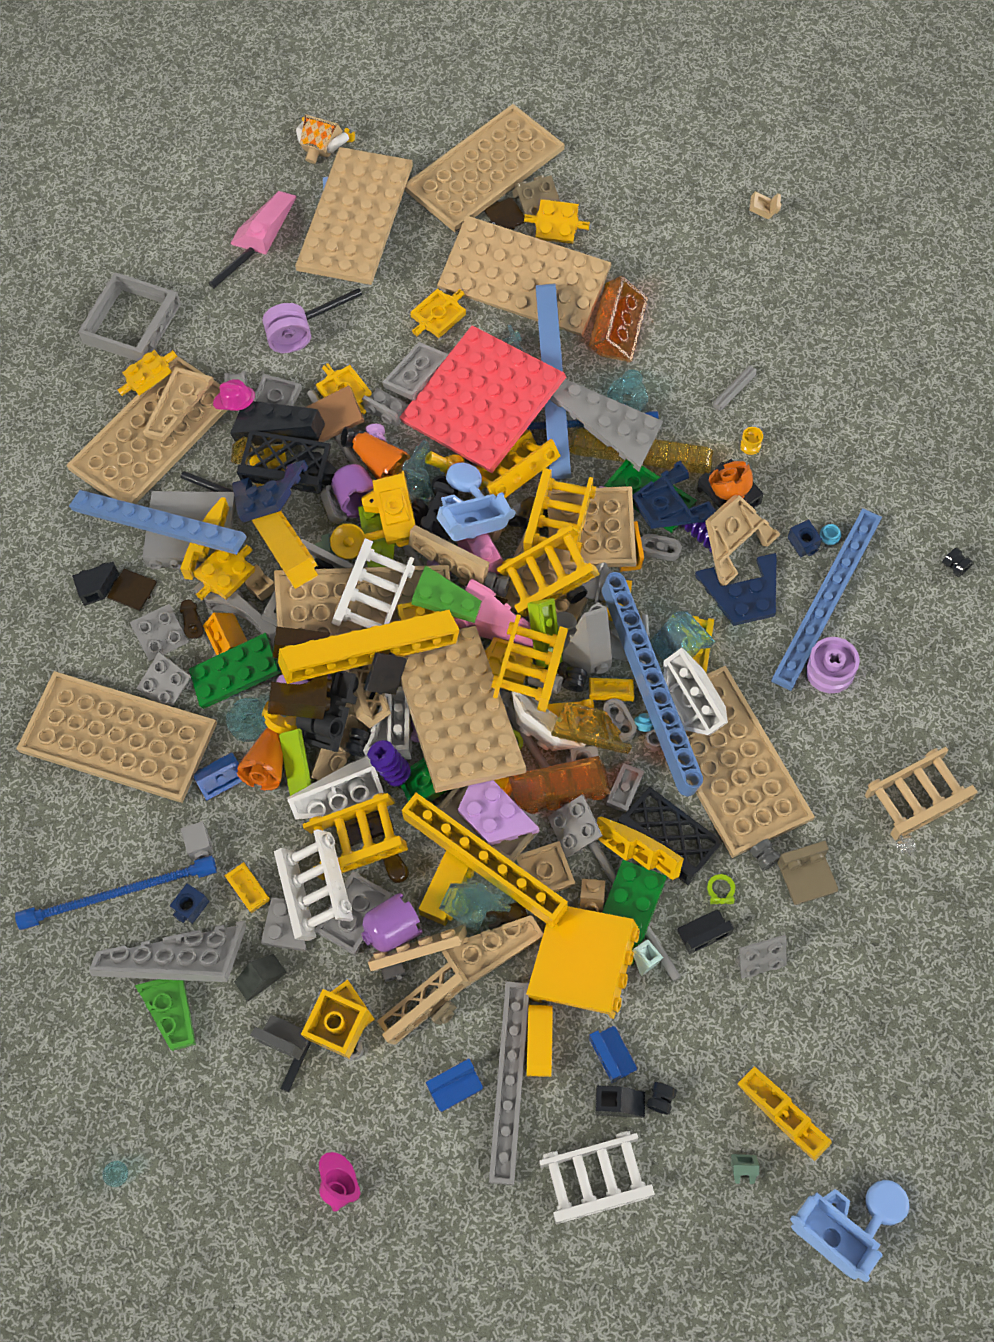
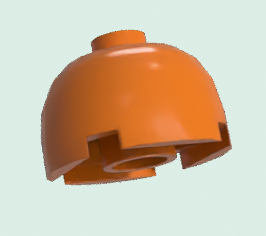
M745 461L727 463L724 465L725 469L721 471L716 469L709 476L710 485L715 494L721 499L729 500L734 495H740L744 498L752 488L753 474L749 464L746 465Z

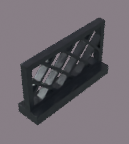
M250 430L241 465L238 464L236 472L240 480L250 478L252 483L265 485L271 480L278 481L284 479L287 465L295 461L299 462L300 458L309 454L313 461L307 464V470L317 465L319 468L318 477L311 476L306 471L302 474L303 471H301L299 474L300 481L298 484L292 485L291 489L321 494L323 488L322 480L331 444ZM254 437L262 438L265 442L256 449L252 445ZM277 441L283 442L285 447L277 452L271 447ZM297 444L303 445L305 450L295 456L291 448ZM269 447L273 454L262 460L258 453ZM316 448L324 449L323 455L317 459L311 453ZM289 451L293 458L282 463L278 456ZM254 455L260 460L254 466L247 465L248 459ZM276 458L280 466L275 469H269L266 463Z
M650 786L617 821V823L645 834L670 850L672 849L669 847L668 841L680 840L681 850L672 851L679 856L682 855V858H684L678 878L688 886L723 843L721 839ZM649 795L657 801L658 807H646L645 800ZM671 811L674 813L676 821H664L663 812ZM659 812L660 821L648 822L647 813ZM633 813H643L644 822H635L630 817ZM681 825H690L694 828L695 834L683 835ZM665 826H677L679 835L667 836ZM649 827H661L663 836L652 835ZM700 839H709L715 845L711 849H702ZM684 840H696L697 849L686 850ZM698 854L700 863L696 867L687 861V855Z

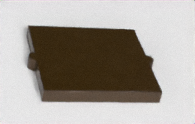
M512 197L501 202L497 201L496 204L484 210L490 221L507 229H515V227L526 223L524 222V214Z
M123 569L117 581L113 582L114 586L107 598L141 611L147 599L151 598L150 594L157 581Z

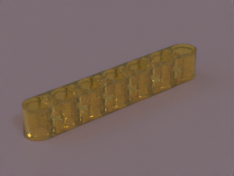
M578 428L573 431L569 449L572 454L619 462L625 461L619 456V452L612 447L606 446L587 429ZM655 439L643 465L673 469L674 464L681 461L688 472L710 473L714 451L705 446Z

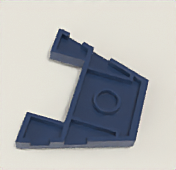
M302 460L287 465L284 479L278 481L271 480L259 487L253 486L250 478L232 483L238 517L242 523L281 511L292 493L290 490L292 485L298 484L301 479L299 474L301 471L305 472L308 465Z
M681 461L675 463L674 468L670 471H664L655 482L651 481L632 495L633 503L650 529L705 522L716 512L709 501L689 509L679 496L673 484L689 479V472Z
M776 553L757 557L756 562L762 577L726 586H720L714 567L695 571L696 579L703 584L706 592L713 597L717 606L733 626L775 617Z

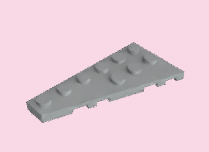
M566 379L550 398L558 407L566 409L574 420L578 419L582 422L584 428L606 446L612 447L619 452V456L622 459L630 461L634 465L633 468L638 472L640 471L662 426V420Z
M244 920L236 922V926L224 928V925L216 926L215 930L202 933L200 930L163 937V941L151 943L150 940L141 942V946L132 948L120 946L97 951L89 972L91 976L227 982L246 930V923Z

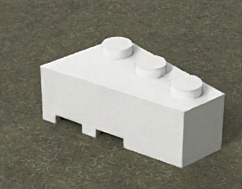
M398 687L396 695L385 693L391 714L372 727L368 743L363 750L365 757H368V750L374 743L380 740H387L392 743L404 759H411L412 716L403 687ZM380 706L378 713L383 710L382 706Z

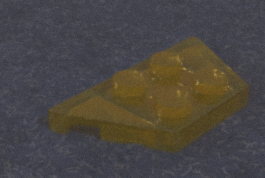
M567 701L562 707L551 732V736L628 754L632 749L630 743H623L620 739L621 731L613 724L606 711Z

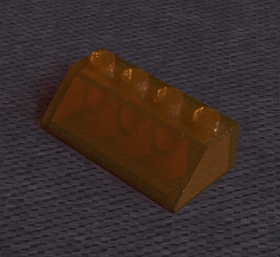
M623 275L605 283L588 347L601 357L632 362L648 297Z
M599 756L527 771L526 773L509 777L516 804L530 814H535L539 809L544 808L548 810L558 809L562 804L570 803L581 795H584L585 799L600 800L605 798V795L611 794L606 768Z

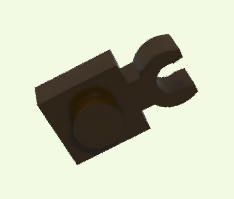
M518 902L502 905L501 913L494 910L486 913L487 918L495 917L497 919L494 924L488 925L490 930L500 927L501 924H507L527 917L526 908Z

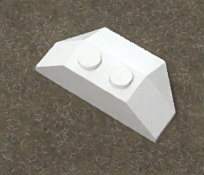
M680 648L665 659L663 676L684 730L710 736L727 724L726 706L704 669L683 648Z
M512 691L516 723L520 726L519 730L528 737L534 736L538 740L537 744L543 749L557 751L585 747L589 742L588 739L550 710L546 709V712L537 710L539 702L531 696Z

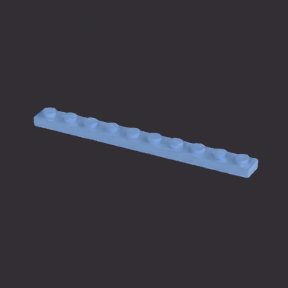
M79 490L69 505L73 511L236 555L247 538L244 532L82 490Z
M862 508L771 682L792 691L809 659L812 648L820 638L882 519L881 516Z

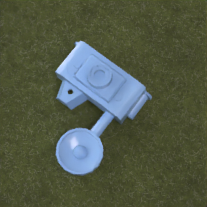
M462 462L451 465L447 470L446 480L452 488L461 492H471L475 497L466 501H462L455 495L441 498L443 506L439 508L437 519L453 541L467 538L473 539L478 535L501 530L515 516L516 512L510 508L503 492L499 493L497 497L494 494L483 495L479 489L482 475L475 466Z
M891 1180L875 1182L868 1189L865 1196L866 1207L872 1219L864 1231L847 1217L850 1200L836 1189L824 1197L817 1192L809 1196L795 1216H791L790 1220L793 1223L791 1228L847 1276L854 1280L859 1278L862 1281L868 1282L870 1279L869 1274L883 1256L878 1251L880 1244L873 1239L881 1224L892 1226L902 1222L909 1211V1199L906 1192L899 1184Z

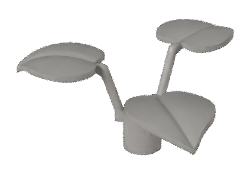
M605 562L595 566L600 575L582 584L588 591L585 598L595 599V605L589 611L604 607L599 603V600L605 602L602 587L607 576L612 573ZM559 612L556 614L558 630L560 626L568 628L564 645H568L569 636L577 631V621L573 614ZM609 627L612 658L626 660L627 657L616 628L614 627L612 631Z

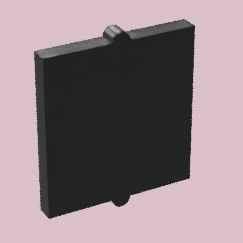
M375 652L364 690L377 692L379 695L383 693L396 695L408 658L395 655L392 652L389 654Z

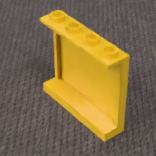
M568 906L567 911L554 928L546 923L527 989V996L535 1002L542 1003V1000L608 1014L611 1019H614L616 1012H619L622 999L620 995L622 988L625 989L627 985V968L633 962L634 942L638 941L640 929L634 919Z

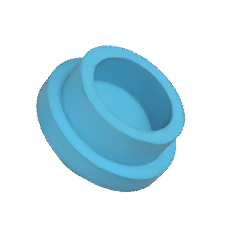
M828 524L820 530L819 535L823 543L834 545L840 541L841 531L836 525Z
M641 713L635 717L634 721L637 730L643 732L654 730L648 713Z

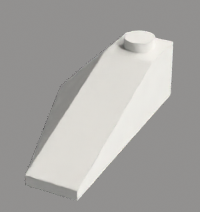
M365 757L347 764L287 799L294 818L306 819L329 815L370 800L374 795L384 792L376 769L371 765L370 759Z

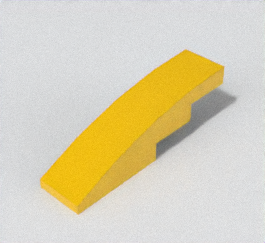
M225 497L219 499L202 522L225 526L229 511ZM190 542L180 568L184 579L193 580V572L196 570L198 561L204 562L208 558L209 547Z
M601 816L597 818V825L603 835L598 840L625 861L633 858L646 869L657 868L672 880L679 877L684 858L645 834Z
M755 1066L738 1082V1086L814 1161L832 1144L831 1139L812 1123L811 1119L792 1103V1099Z

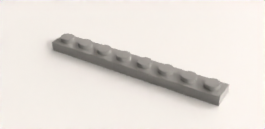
M506 981L489 1174V1183L514 1185L529 1004V997L526 993L529 983Z

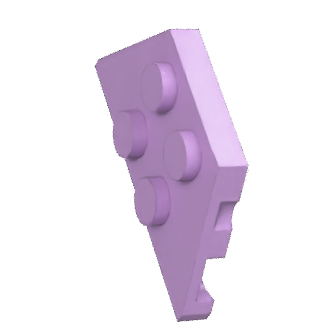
M494 780L468 786L458 808V813L487 844L494 845L501 843L503 840L517 839L520 835L536 834L539 832V827Z

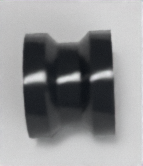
M567 667L565 672L567 676L563 680L562 686L570 691L582 692L584 689L583 681L587 678L588 673L579 667Z

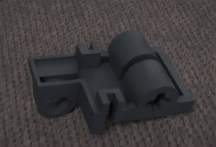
M440 475L432 480V491L435 498L430 500L428 514L422 517L420 528L448 541L451 537L438 521L437 514L439 508L443 506L441 498L450 495L457 496L459 491L448 484L446 476Z
M346 671L335 672L331 690L326 694V697H330L329 711L324 712L323 720L296 717V726L298 729L301 728L305 743L338 752L350 708L345 707L346 703L356 704L357 697L354 695L359 685L357 674Z

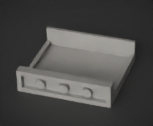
M152 491L149 507L203 521L219 499L225 497L229 511L224 527L229 529L233 528L234 510L237 509L234 492ZM146 531L142 558L146 566L152 569L170 567L179 570L190 542ZM210 548L208 557H209L216 549ZM198 561L196 569H197L203 562Z

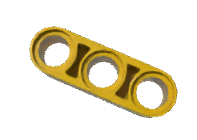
M528 1005L527 1076H552L553 1005Z

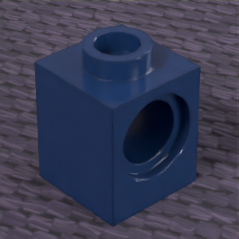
M809 519L791 527L788 534V539L800 558L805 555L812 556L819 551L822 538Z
M186 883L170 904V907L174 911L173 916L182 923L188 921L193 924L208 905L209 900L204 894ZM187 902H193V906L189 910H183Z

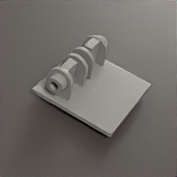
M170 604L130 622L149 661L155 659L158 652L164 655L189 643Z
M158 652L136 689L152 701L173 707L183 690L192 688V676Z
M584 795L577 797L548 816L566 858L575 853H583L585 851L584 847L603 836Z
M786 935L739 948V957H736L735 961L737 966L740 967L741 979L754 977L759 973L778 970L786 966Z

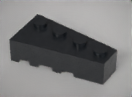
M253 401L248 407L239 411L230 434L238 447L246 446L250 430L319 441L325 422L318 409ZM254 437L252 444L261 446L265 442L262 438ZM277 441L274 444H282V442Z

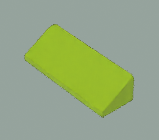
M554 598L533 601L527 604L531 630L548 635L558 633ZM532 639L535 650L545 653L553 651V647H550V644ZM562 654L559 663L563 662ZM535 659L536 665L545 668L549 666L544 661Z
M301 728L279 734L290 796L311 785Z

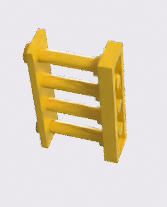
M526 429L493 473L478 465L475 466L482 475L480 491L483 488H487L490 495L494 494L497 497L499 493L503 492L504 497H508L540 473L543 468L548 467L561 457L553 439L539 446L536 444L531 431Z
M543 468L523 541L524 552L548 539L538 534L539 528L545 526L560 529L564 526L572 525L579 532L573 540L581 553L582 542H580L589 502L590 499L595 498L596 486H593L592 477H589L587 487L555 481L552 478V470ZM555 489L584 495L582 505L552 500L548 497V493ZM553 508L579 513L578 523L545 518V515H543L544 509ZM565 542L556 547L557 549L569 551ZM570 554V562H574Z
M572 525L560 528L557 534L515 558L506 559L502 562L501 566L496 568L502 575L510 576L520 597V603L514 605L520 615L524 617L529 615L528 603L550 598L556 600L600 575L593 564L584 562L573 540V537L577 536L579 532ZM564 542L577 566L576 571L570 574L565 573L554 548ZM545 553L558 576L557 581L551 585H547L535 560ZM528 564L539 587L538 592L532 596L528 595L517 572V569Z
M517 614L515 622L510 621L507 634L510 635L499 676L494 674L491 688L495 689L493 698L497 699L500 688L534 697L536 701H539L537 710L546 712L568 628L560 626L557 634L548 635L518 626L521 615ZM515 635L550 644V647H553V651L545 653L514 644ZM510 653L544 661L546 665H549L548 670L543 669L541 671L509 662ZM505 670L540 679V682L544 683L543 688L538 687L536 689L504 680Z
M388 793L376 794L370 800L323 817H313L309 819V822L302 824L303 829L311 834L317 829L323 831L336 825L343 852L341 857H338L342 874L408 850L406 841L400 836L394 835L387 806L395 804V799ZM376 810L379 811L386 837L383 842L377 844L372 841L366 814ZM357 818L364 846L361 850L354 852L351 850L344 822ZM324 873L317 876L321 880H326Z

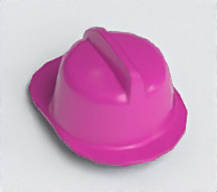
M232 379L220 385V393L215 397L213 406L219 410H242L254 401L255 392L242 381Z
M335 1152L325 1153L321 1156L319 1160L321 1176L320 1197L331 1206L334 1212H337L341 1207L359 1199L361 1194L354 1168L346 1157Z

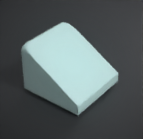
M648 939L632 950L641 976L654 968L663 959V956Z

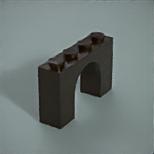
M276 626L272 658L279 657L280 648L306 643L310 640L328 638L330 633ZM327 674L315 677L304 684L271 682L267 714L323 720L324 712L329 711L330 697H326V694L331 690L332 679L328 678Z

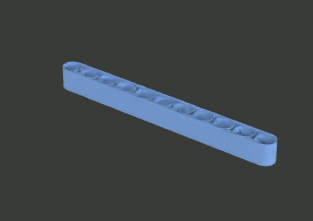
M556 283L536 285L541 361L563 372ZM549 399L545 404L547 441L553 439L561 456L549 465V469L552 470V478L555 480L571 478L566 409L558 407Z
M612 572L607 576L603 584V597L676 787L682 795L692 796L703 783L702 773L626 579L621 573ZM663 719H666L667 721H669L670 724L665 723V722L663 721ZM670 739L675 740L678 744L673 743ZM678 759L683 760L686 765L681 764ZM686 780H690L694 785L688 784Z

